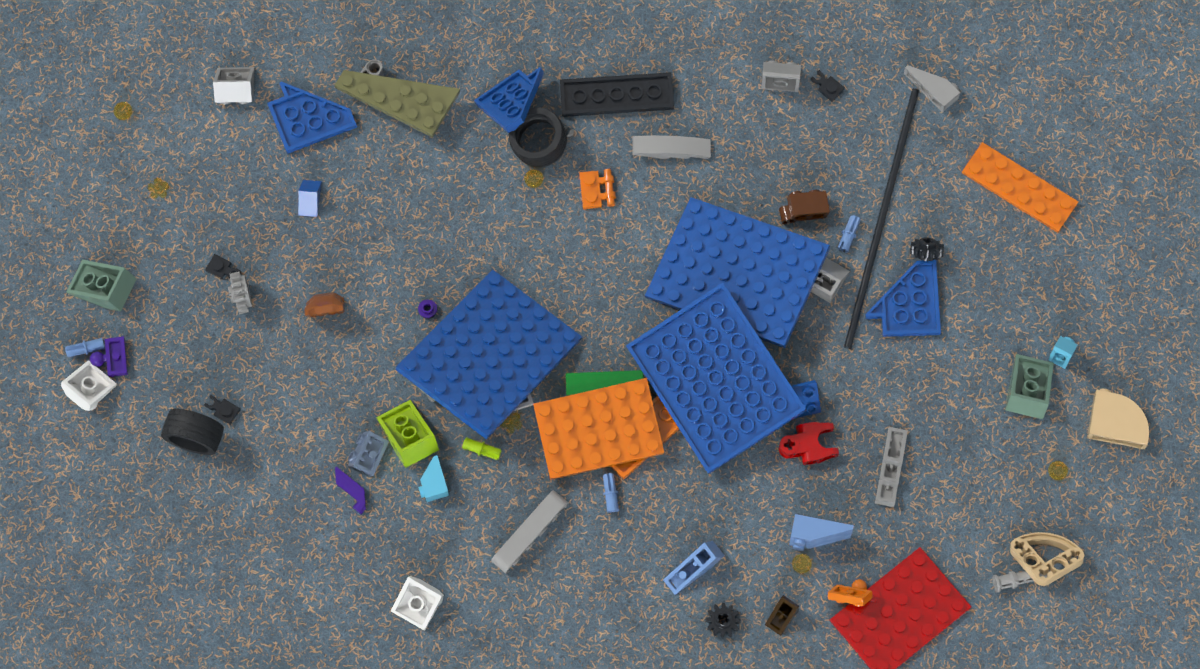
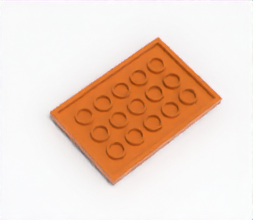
M647 378L533 404L550 480L664 454Z

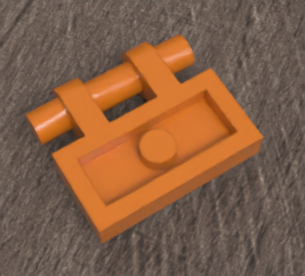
M611 169L604 170V177H599L598 171L579 172L583 209L602 208V200H607L608 207L615 206L614 199H616V193L613 191L614 176H612ZM605 184V193H600V185Z

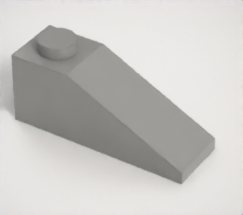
M909 65L905 67L904 75L941 112H944L959 99L960 92L956 84Z

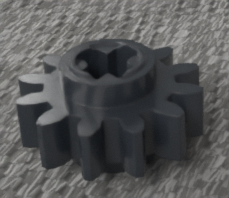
M928 237L921 238L920 240L915 239V242H911L910 254L915 255L914 258H919L923 261L939 260V257H943L944 244H940V241Z
M722 603L721 608L715 604L714 612L708 610V615L711 618L708 617L705 621L711 623L707 630L714 629V637L721 633L722 639H724L725 633L732 637L731 630L738 631L739 628L735 624L741 623V619L735 618L739 615V611L732 612L733 605H730L727 609L725 608V603ZM726 617V622L728 623L720 624V619Z

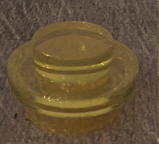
M126 102L116 104L113 110L115 117L119 120L130 118L132 115L130 104Z
M535 169L529 170L524 177L526 185L530 188L539 187L543 183L542 173Z
M1055 461L1050 464L1048 474L1052 479L1059 481L1067 476L1068 468L1063 462Z
M798 554L793 558L792 567L797 573L804 574L811 569L812 562L807 555Z

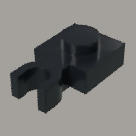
M818 70L817 74L821 78L816 80L812 76L811 81L819 84L818 91L833 102L843 92L845 87L832 76L826 79L824 74Z
M216 254L213 255L205 269L206 272L220 279H223L225 275L230 279V274L234 272H240L241 274V270L229 268L232 264L230 261Z
M210 395L209 397L214 400V404L208 405L205 403L204 406L210 410L215 409L216 411L213 415L231 425L241 409L226 399L219 403L216 397Z

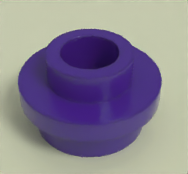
M423 300L418 306V312L423 318H432L437 313V305L432 300ZM426 306L431 307L429 311L424 310Z

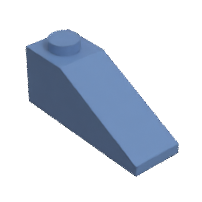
M713 541L704 542L663 581L676 595L711 569L725 555Z

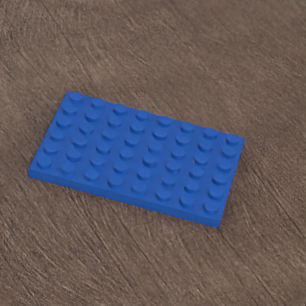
M690 197L645 297L681 310L723 282L758 337L766 342L786 348L830 250V245Z
M492 270L396 366V371L487 439L579 343L582 336L496 271Z
M723 282L626 345L708 474L807 411Z

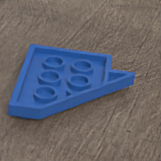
M539 67L529 75H526L519 69L479 96L474 102L506 132L514 131L519 125L524 123L544 72Z
M284 82L279 83L284 97L267 103L287 154L357 128L350 108Z
M936 260L916 261L866 313L865 319H882L883 337L941 334Z

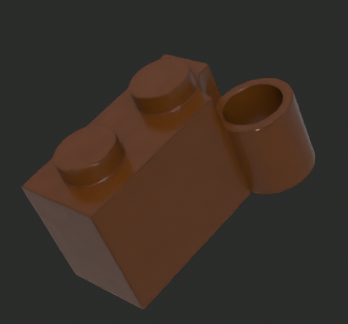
M817 189L806 193L794 191L787 197L788 205L779 208L782 224H787V220H790V223H795L796 221L823 219L830 213L826 191H819Z

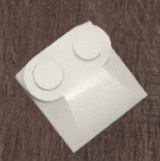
M89 360L61 383L66 396L87 411L95 409L98 402L117 385L99 368L93 366Z
M409 576L391 612L422 630H426L435 611L442 603L444 595L423 580Z

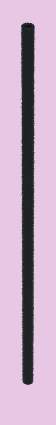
M915 88L911 91L844 348H852L919 90Z

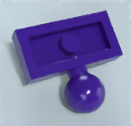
M124 336L105 339L106 354L103 355L101 352L92 353L90 363L93 366L100 367L104 362H107L109 377L128 375Z

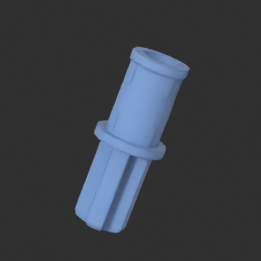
M855 215L850 216L845 230H842L843 235L837 246L838 250H845L846 253L849 252L861 221L859 217Z
M102 338L86 342L83 340L82 343L65 347L68 357L85 353L88 355L89 352L105 349Z
M607 473L603 475L605 489L603 496L606 499L607 513L618 512V491H616L614 474Z

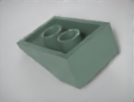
M82 259L66 293L103 308L121 312L137 278L124 267Z
M1016 354L1005 410L1043 419L1049 405L1054 363Z

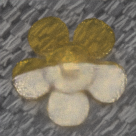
M155 178L154 184L150 183L147 187L149 191H152L150 194L151 198L156 199L158 194L161 198H165L167 196L165 190L169 188V184L162 182L160 178Z
M514 413L512 416L510 414L500 425L501 428H507L506 430L509 434L514 433V427L518 430L521 429L520 414Z

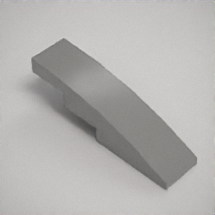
M633 136L632 153L637 156L669 159L670 157L709 159L711 157V139L683 136Z
M888 427L875 504L890 507L895 505L908 430Z

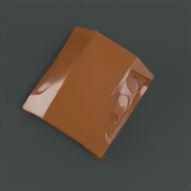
M335 292L315 294L306 303V308L304 309L305 316L312 318L324 316V314H341L345 312L344 298Z

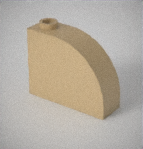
M1108 389L1096 390L1087 438L1145 449L1149 439L1148 421L1142 409L1126 396L1111 393Z

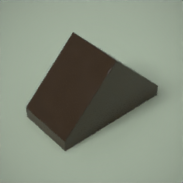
M783 595L765 625L781 636L798 613L800 606Z

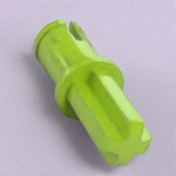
M466 437L463 442L462 449L475 452L478 456L483 455L498 460L501 456V449L487 445L484 441L481 443Z

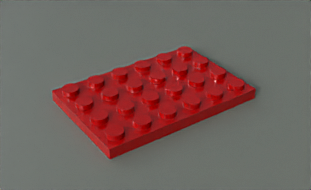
M919 547L867 589L872 591V599L864 606L858 607L848 604L829 621L869 669H897L971 609V606L921 547Z

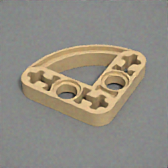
M1043 532L1029 533L1015 538L1010 545L1011 555L1030 577L1041 586L1049 585L1078 568L1084 560V552L1075 543L1056 534ZM1030 545H1050L1060 548L1064 552L1045 563ZM1034 559L1037 563L1029 565L1026 563V560ZM1060 563L1065 568L1058 570L1054 568V565Z

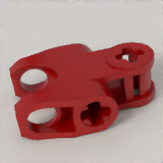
M819 422L797 425V434L787 435L781 439L778 448L780 455L789 459L801 457L803 465L817 464L838 457V448L822 447L818 441V437L821 434L833 432L834 425L833 423ZM786 444H789L792 449L788 450V447H785Z

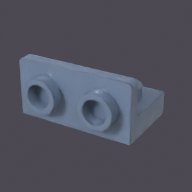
M371 431L361 433L356 440L358 445L355 451L353 450L348 457V461H350L348 467L356 468L369 476H374L389 441Z

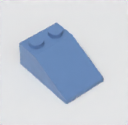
M795 514L789 545L793 546L794 550L804 551V549H811L851 538L854 525Z

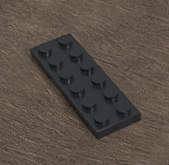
M671 72L560 79L562 117L674 110Z

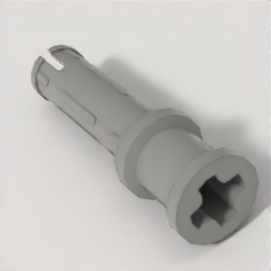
M1010 571L1006 575L992 576L996 592H1001V589L1010 587L1015 589L1020 584L1034 582L1026 571L1018 573Z

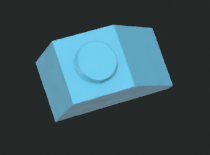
M1060 336L1048 360L1065 369L1078 344L1069 337Z
M436 455L432 458L420 479L422 486L418 487L421 498L425 497L427 502L449 496L440 462Z

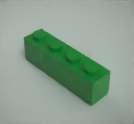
M642 370L566 373V396L643 379Z

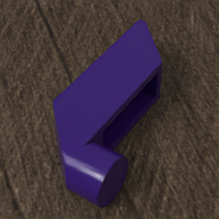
M335 467L336 485L356 500V504L352 508L362 515L366 510L364 488L338 467Z

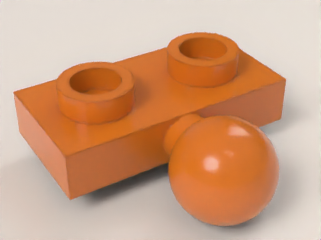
M861 579L855 580L851 587L837 584L828 592V600H834L837 603H850L858 607L864 606L872 599V591L867 590L866 582Z

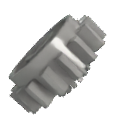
M240 272L231 273V286L228 287L231 303H236L239 314L248 313V308L253 306L246 276H241Z

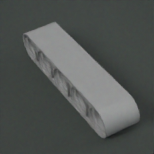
M551 491L498 550L491 562L505 574L509 573L508 570L511 566H515L522 558L521 555L533 546L534 540L538 536L541 537L548 529L547 526L550 522H554L561 514L560 511L564 507L566 508L569 502L556 491Z

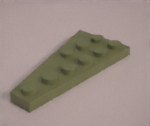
M343 70L334 85L336 89L432 138L460 93L458 88Z

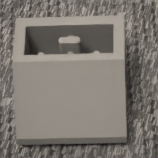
M826 258L811 292L831 303L850 271Z

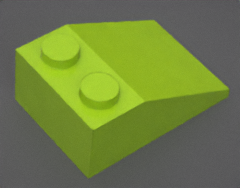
M411 400L376 417L405 468L439 451L434 434Z

